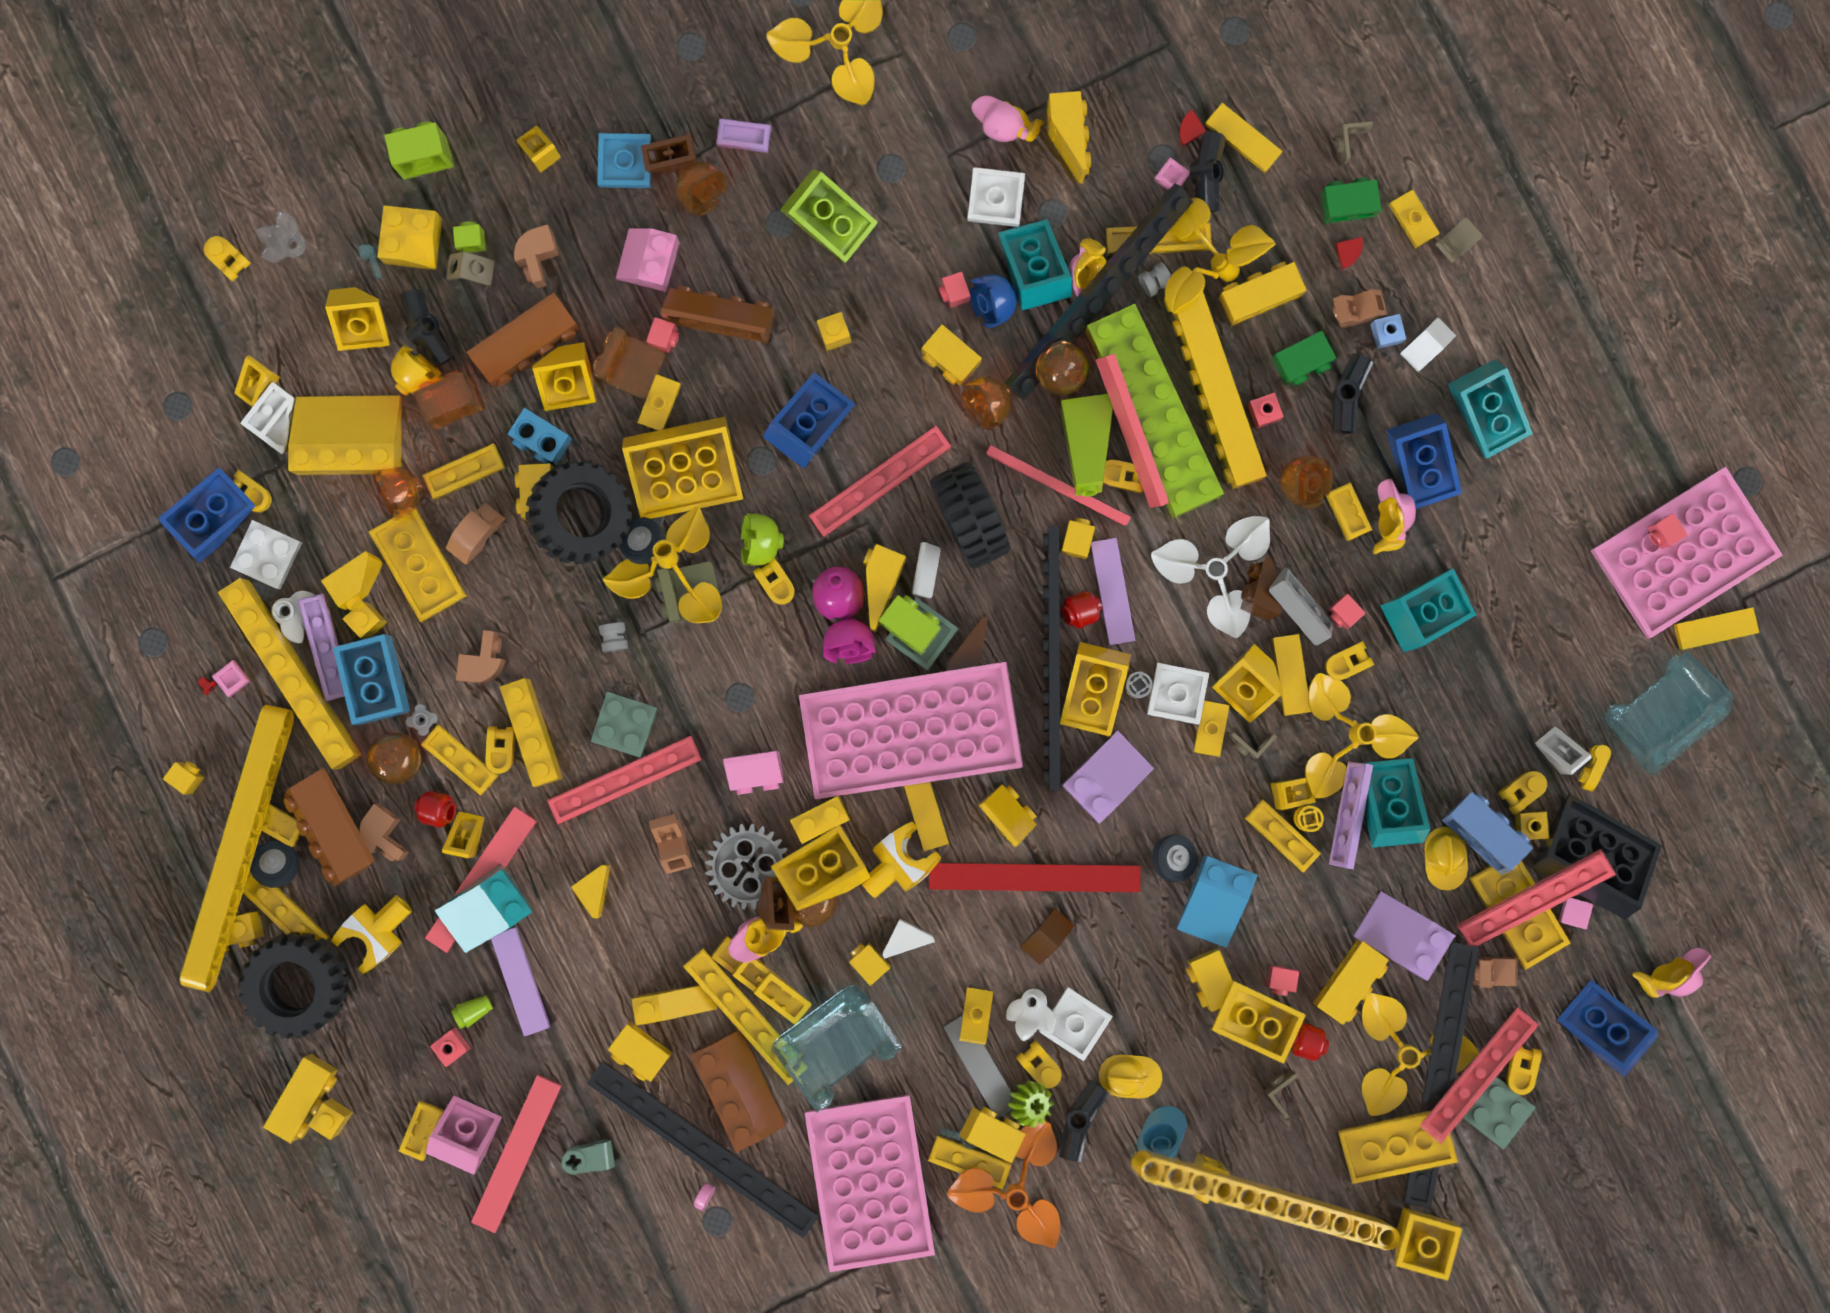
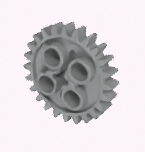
M740 824L739 832L731 827V836H727L725 833L720 834L723 840L722 843L716 840L713 841L717 850H708V853L713 856V860L705 861V864L712 866V870L707 871L706 875H713L714 877L708 883L709 885L717 884L718 886L714 894L724 893L722 902L731 898L732 907H735L739 901L741 902L742 910L746 909L748 903H751L753 909L757 908V901H759L765 877H777L773 869L765 871L761 868V858L769 856L773 859L774 864L784 859L783 854L788 850V848H779L782 838L776 841L772 839L774 831L765 835V826H762L757 832L755 824H751L749 831H746L744 824ZM748 841L752 844L753 848L750 855L740 853V842ZM762 847V853L752 865L755 869L754 872H747L739 885L735 886L734 881L745 868L742 862L750 861L758 848ZM727 862H732L737 867V873L733 877L726 876L723 871L724 864ZM747 878L757 880V891L749 892L745 889L744 883Z

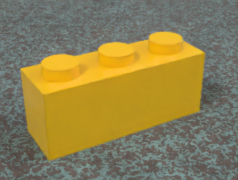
M1281 262L1271 267L1272 271L1262 275V272H1258L1247 278L1248 282L1238 285V282H1234L1224 287V292L1219 296V300L1230 326L1303 296L1307 290L1295 262L1286 265V262Z
M1357 939L1312 1004L1340 1024L1344 1025L1346 1021L1349 1023L1357 1013L1356 1006L1361 1000H1366L1371 994L1373 988L1370 986L1375 979H1380L1387 971L1388 966L1386 964L1389 959L1365 942Z
M312 1054L303 1057L263 1128L290 1144L298 1138L302 1139L310 1128L307 1124L312 1115L316 1114L323 1103L321 1098L324 1093H329L335 1085L337 1078L334 1076L338 1069Z

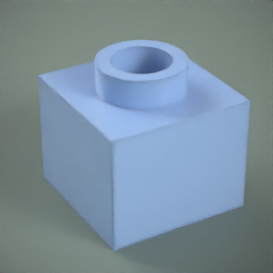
M1400 314L1376 319L1370 324L1376 349L1401 344L1406 340ZM1388 325L1392 326L1393 334L1387 332L1386 327Z

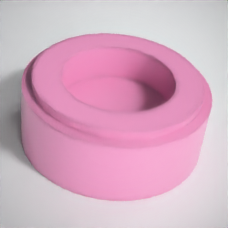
M705 1183L695 1199L694 1207L704 1211L714 1193L715 1187Z

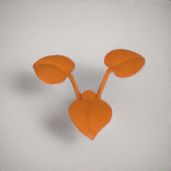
M1045 1121V1124L1037 1123L1036 1127L1024 1126L1020 1129L1026 1135L1016 1154V1157L1025 1159L1019 1183L1011 1184L1006 1192H1002L998 1188H992L993 1178L987 1171L981 1168H970L958 1176L948 1189L947 1195L956 1205L972 1212H984L994 1205L993 1193L1001 1196V1199H1006L1011 1209L1016 1211L1022 1210L1017 1216L1016 1227L1019 1234L1026 1241L1054 1249L1060 1235L1059 1213L1056 1207L1045 1199H1039L1031 1206L1028 1203L1027 1190L1024 1187L1029 1161L1034 1166H1045L1054 1159L1057 1152V1141L1051 1124Z

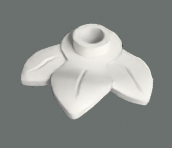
M298 591L289 599L281 598L277 600L272 606L273 618L281 624L282 634L292 642L303 643L306 630L298 600L314 596L315 594ZM284 607H289L290 613L287 616L282 614Z
M1029 989L1022 995L1021 999L1014 1000L1008 1006L1006 1019L1016 1021V1033L1022 1041L1031 1038L1037 1029L1048 1035L1053 1034L1055 1015L1047 1006V998L1041 990ZM1032 997L1036 999V1005L1034 1007L1030 1005V999Z

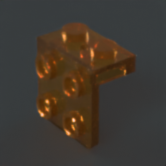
M615 326L613 332L609 331L604 340L606 348L602 356L598 355L593 364L594 375L600 381L638 398L645 399L649 394L656 374H658L662 366L665 353L628 336L625 330Z

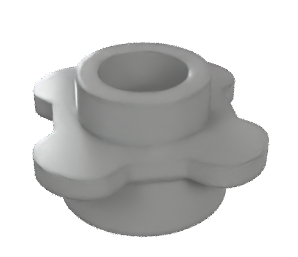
M419 704L415 707L413 715L406 719V724L408 727H414L418 730L419 735L425 736L429 733V729L432 728L434 723H437L438 716L426 710L424 705ZM420 718H424L423 723L420 722Z

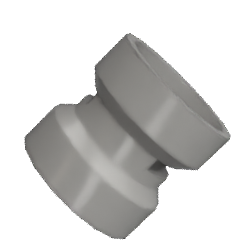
M1160 262L1154 266L1153 270L1138 274V279L1145 293L1151 298L1158 293V290L1166 288L1171 274L1164 263Z
M625 622L598 626L599 633L603 636L602 652L628 649V642L623 636V633L626 631Z
M1135 672L1125 679L1124 690L1130 697L1135 699L1143 698L1151 692L1152 680L1146 673Z

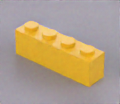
M524 678L500 686L532 786L540 787L563 779L531 680Z

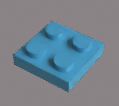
M599 133L598 187L651 188V172L645 171L641 150L642 145L652 143L651 134Z

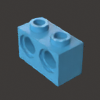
M526 408L522 410L508 432V435L514 439L512 441L513 445L524 452L527 448L536 453L534 458L543 464H548L550 461L557 465L573 440L569 435ZM527 426H533V435L529 438H523V429ZM548 440H555V449L551 452H545L544 444Z

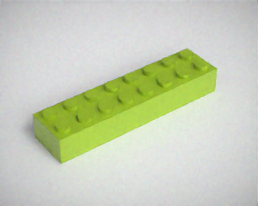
M1136 304L1087 325L1085 333L1097 359L1111 354L1116 355L1167 494L1169 503L1166 506L1172 519L1220 498L1224 492Z

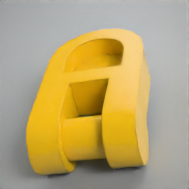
M211 237L204 245V253L207 258L233 282L237 279L239 271L243 267L246 269L251 264L245 256L223 237ZM234 257L235 261L228 266L226 263Z
M1118 460L1106 461L1104 485L1133 493H1143V488L1133 463ZM1126 472L1133 473L1132 482L1125 481Z
M238 469L233 475L235 477L233 482L240 489L244 484L248 486L244 494L256 505L252 511H266L272 502L270 492Z
M775 558L761 569L758 567L752 571L774 603L786 605L793 600L795 588ZM775 572L778 578L769 583L766 577Z
M1362 641L1329 657L1325 663V672L1334 680H1343L1375 664L1372 658H1368L1364 650L1366 646ZM1355 654L1359 663L1353 666L1349 656Z
M488 726L485 761L487 768L493 773H506L513 766L516 739L513 727L497 729V726ZM505 740V747H496V741Z
M1594 745L1590 748L1589 754H1591L1592 759L1588 768L1584 767L1579 775L1578 781L1581 782V788L1589 792H1593L1598 785L1611 756V750L1605 745Z
M1528 771L1501 789L1498 794L1502 800L1506 799L1510 805V811L1515 815L1546 791L1547 781L1541 773ZM1518 789L1523 795L1520 799L1514 794Z
M1035 1040L1030 1044L1031 1048L1024 1054L1021 1052L1016 1059L1036 1082L1043 1084L1045 1088H1053L1061 1080V1070L1050 1055ZM1039 1056L1043 1061L1035 1067L1031 1061Z
M1521 1046L1511 1058L1506 1083L1514 1093L1525 1095L1533 1090L1540 1066L1541 1050L1534 1048L1527 1050ZM1522 1059L1528 1060V1068L1520 1067Z

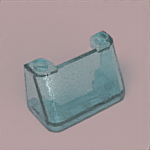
M1688 651L1681 656L1675 655L1666 665L1668 667L1666 676L1630 705L1615 704L1606 712L1605 722L1650 776L1660 772L1729 715L1732 709L1734 694Z
M854 985L840 991L778 1037L772 1044L771 1049L817 1113L831 1104L834 1097L832 1086L872 1056L878 1060H889L902 1049V1046L873 1002L858 986Z

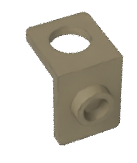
M1372 121L1342 125L1338 131L1339 137H1336L1335 143L1337 153L1341 154L1342 165H1347L1351 159L1348 135L1368 133L1373 126Z
M1465 217L1435 244L1453 263L1480 240L1483 234L1469 218Z
M464 251L450 254L446 280L451 281L462 278L489 286L492 283L494 260ZM457 261V269L453 272L454 264Z
M1230 732L1227 735L1235 742L1233 747L1243 756L1249 754L1253 759H1258L1277 737L1274 733L1270 734L1254 751L1234 732Z
M1290 1070L1285 1075L1280 1073L1270 1081L1271 1085L1264 1090L1285 1119L1289 1116L1273 1095L1298 1077L1297 1073L1293 1070Z

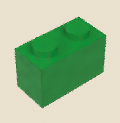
M1367 177L1355 179L1353 183L1343 184V181H1334L1328 183L1327 187L1320 193L1325 224L1372 218L1381 212L1377 180L1369 181Z
M1320 331L1276 353L1271 360L1284 385L1287 386L1293 383L1295 387L1307 381V375L1315 371L1319 375L1331 369L1330 364L1336 359V356L1323 331Z

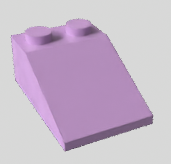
M1117 730L1061 786L1100 824L1154 768Z
M1382 891L1379 892L1353 935L1426 981L1429 980L1455 937L1454 934Z

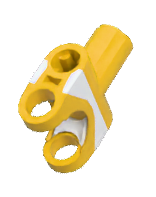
M913 822L907 823L895 830L873 848L872 851L881 863L869 872L871 878L862 883L863 887L873 898L879 896L895 881L899 883L905 892L909 891L922 881L941 860L938 852H934L926 859L922 858L921 860H914L909 856L907 843L912 837L911 834L917 829Z
M395 895L376 914L364 904L342 924L331 939V942L337 947L347 938H360L366 945L367 953L363 960L364 963L358 970L365 974L387 959L401 945L402 941L392 931L412 910L398 895Z

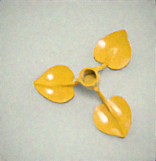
M842 0L839 7V16L849 24H836L830 34L826 33L825 36L810 41L812 37L810 26L804 20L798 18L786 19L767 32V40L774 52L784 60L792 63L807 60L810 56V46L817 45L826 40H829L834 48L842 49L845 65L838 66L834 70L832 75L833 89L838 96L859 105H866L874 89L873 70L868 62L861 58H857L850 63L847 46L852 38V27L860 33H868L879 26L882 19L881 0Z
M1191 198L1193 203L1171 227V231L1180 238H1186L1195 231L1214 255L1211 260L1213 271L1198 267L1194 268L1193 271L1188 267H1181L1176 270L1168 279L1165 288V298L1170 311L1176 314L1182 307L1193 302L1202 293L1205 287V277L1202 274L1212 276L1214 279L1220 277L1224 282H1231L1239 275V266L1246 265L1257 259L1276 243L1259 227L1248 225L1238 230L1230 240L1231 248L1227 249V254L1218 253L1199 229V227H1202L1210 220V208L1203 200Z
M699 507L678 518L668 529L666 540H660L654 545L651 569L648 564L640 565L626 559L603 578L606 586L615 594L629 599L639 598L650 591L651 581L649 578L654 576L656 565L659 564V566L665 569L673 568L689 592L684 594L678 603L679 612L685 620L692 623L713 622L718 619L722 610L720 594L713 585L701 582L692 589L677 566V552L680 553L684 549L688 553H695L703 549L709 542L710 530Z
M1322 673L1315 675L1309 687L1308 704L1310 710L1322 721H1328L1335 715L1337 719L1350 724L1349 738L1352 743L1335 754L1333 758L1327 753H1317L1307 761L1305 778L1314 798L1328 797L1342 788L1347 766L1337 760L1347 752L1357 748L1358 745L1371 744L1376 754L1389 759L1402 754L1419 738L1410 725L1393 715H1379L1372 720L1371 724H1358L1356 720L1342 716L1339 712H1343L1348 708L1351 699L1350 691L1342 681L1334 680Z
M1371 993L1364 1001L1362 1008L1363 1026L1366 1032L1377 1041H1383L1391 1035L1399 1046L1396 1056L1400 1065L1391 1074L1383 1068H1376L1369 1071L1363 1078L1361 1086L1362 1095L1367 1111L1371 1116L1386 1114L1397 1108L1404 1101L1407 1094V1084L1402 1078L1395 1077L1396 1074L1404 1070L1405 1067L1415 1068L1419 1065L1421 1058H1424V1056L1431 1052V1049L1419 1052L1414 1046L1404 1045L1395 1032L1402 1030L1406 1024L1407 1014L1405 1008L1397 1000ZM1432 1034V1036L1430 1037V1045H1431V1047H1432V1041H1433V1036H1434V1034ZM1465 1036L1462 1038L1456 1073L1462 1071L1479 1054L1474 1044Z

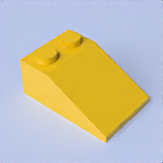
M877 544L874 550L869 548L863 562L864 566H867L866 577L870 629L874 633L879 628V619L886 611L906 562V556Z
M1080 642L1060 724L1111 737L1131 654Z
M1001 784L984 798L978 806L1007 840L1016 847L1037 825L1033 821L1037 816L1027 805L1023 808L1016 801L1019 795L1010 785L1005 788Z
M840 825L771 866L797 911L846 893L871 878L864 863Z
M1233 981L1211 1030L1284 1064L1306 1015Z

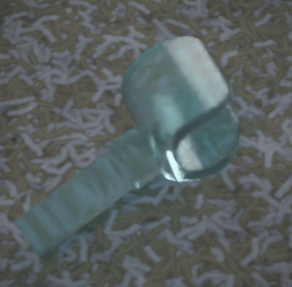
M369 244L359 245L358 249L361 260L369 259L376 279H382L383 276L376 260V248Z
M940 1128L939 1134L960 1140L968 1149L975 1147L971 1143H966L959 1136L960 1132Z

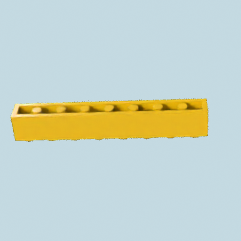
M1202 291L1193 302L1182 307L1176 314H1173L1175 321L1172 322L1175 335L1181 337L1183 346H1181L1182 356L1185 361L1189 360L1192 369L1189 371L1191 382L1194 386H1198L1200 408L1202 410L1206 409L1209 418L1206 420L1210 435L1214 434L1217 444L1214 447L1219 460L1223 459L1226 469H1223L1224 478L1227 484H1231L1232 488L1235 489L1262 480L1267 475ZM1164 297L1166 309L1168 312H1171Z
M239 578L220 590L218 594L331 769H341L362 755L328 701H325L323 693L288 639L282 634L281 628L250 580Z

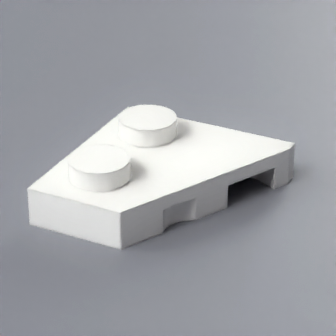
M272 382L240 424L284 455L287 448L295 398Z

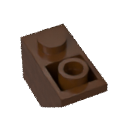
M1264 556L1252 562L1248 569L1249 579L1241 593L1242 604L1240 609L1268 621L1280 615L1282 606L1269 592V588L1278 577V573L1271 558Z

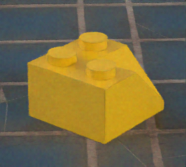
M383 206L377 257L386 265L436 270L442 218L436 211Z
M1403 1207L1397 1228L1400 1239L1395 1248V1265L1448 1281L1462 1228L1454 1221Z

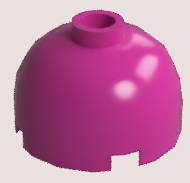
M836 566L824 570L815 579L812 588L815 608L822 616L831 620L841 617L843 620L849 619L857 614L864 605L865 592L863 583L854 571L846 567Z
M853 617L844 620L841 618L840 621L835 622L827 629L823 638V656L826 660L837 663V658L846 659L845 664L860 663L871 659L872 652L876 653L875 639L870 628Z

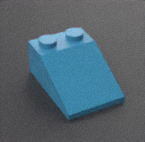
M1203 855L1176 929L1227 948L1249 900L1257 874Z

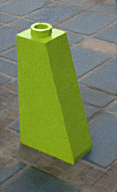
M1108 394L1061 400V416L1076 496L1091 497L1102 492L1113 415V406Z

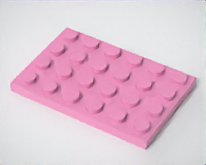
M1726 467L1719 469L1590 550L1647 639L1657 635L1783 556ZM1674 513L1688 536L1671 547L1661 549L1660 546H1656L1650 539V531L1647 527L1663 516Z
M910 1094L805 1111L829 1272L935 1255Z

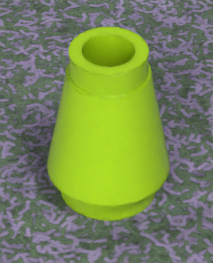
M485 995L457 1004L456 1008L451 1010L459 1028L462 1029L464 1027L469 1028L492 1010L493 1007Z

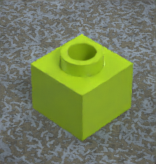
M462 222L460 226L453 227L455 248L459 252L486 251L485 233L479 224H476V222Z

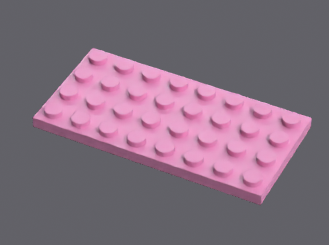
M1007 662L799 695L815 799L1023 767Z

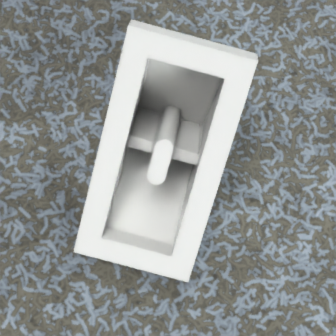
M1436 318L1400 355L1419 372L1456 335L1439 318Z
M1556 726L1535 743L1560 774L1572 775L1592 758L1591 754Z
M900 918L883 950V957L885 959L935 942L932 934Z

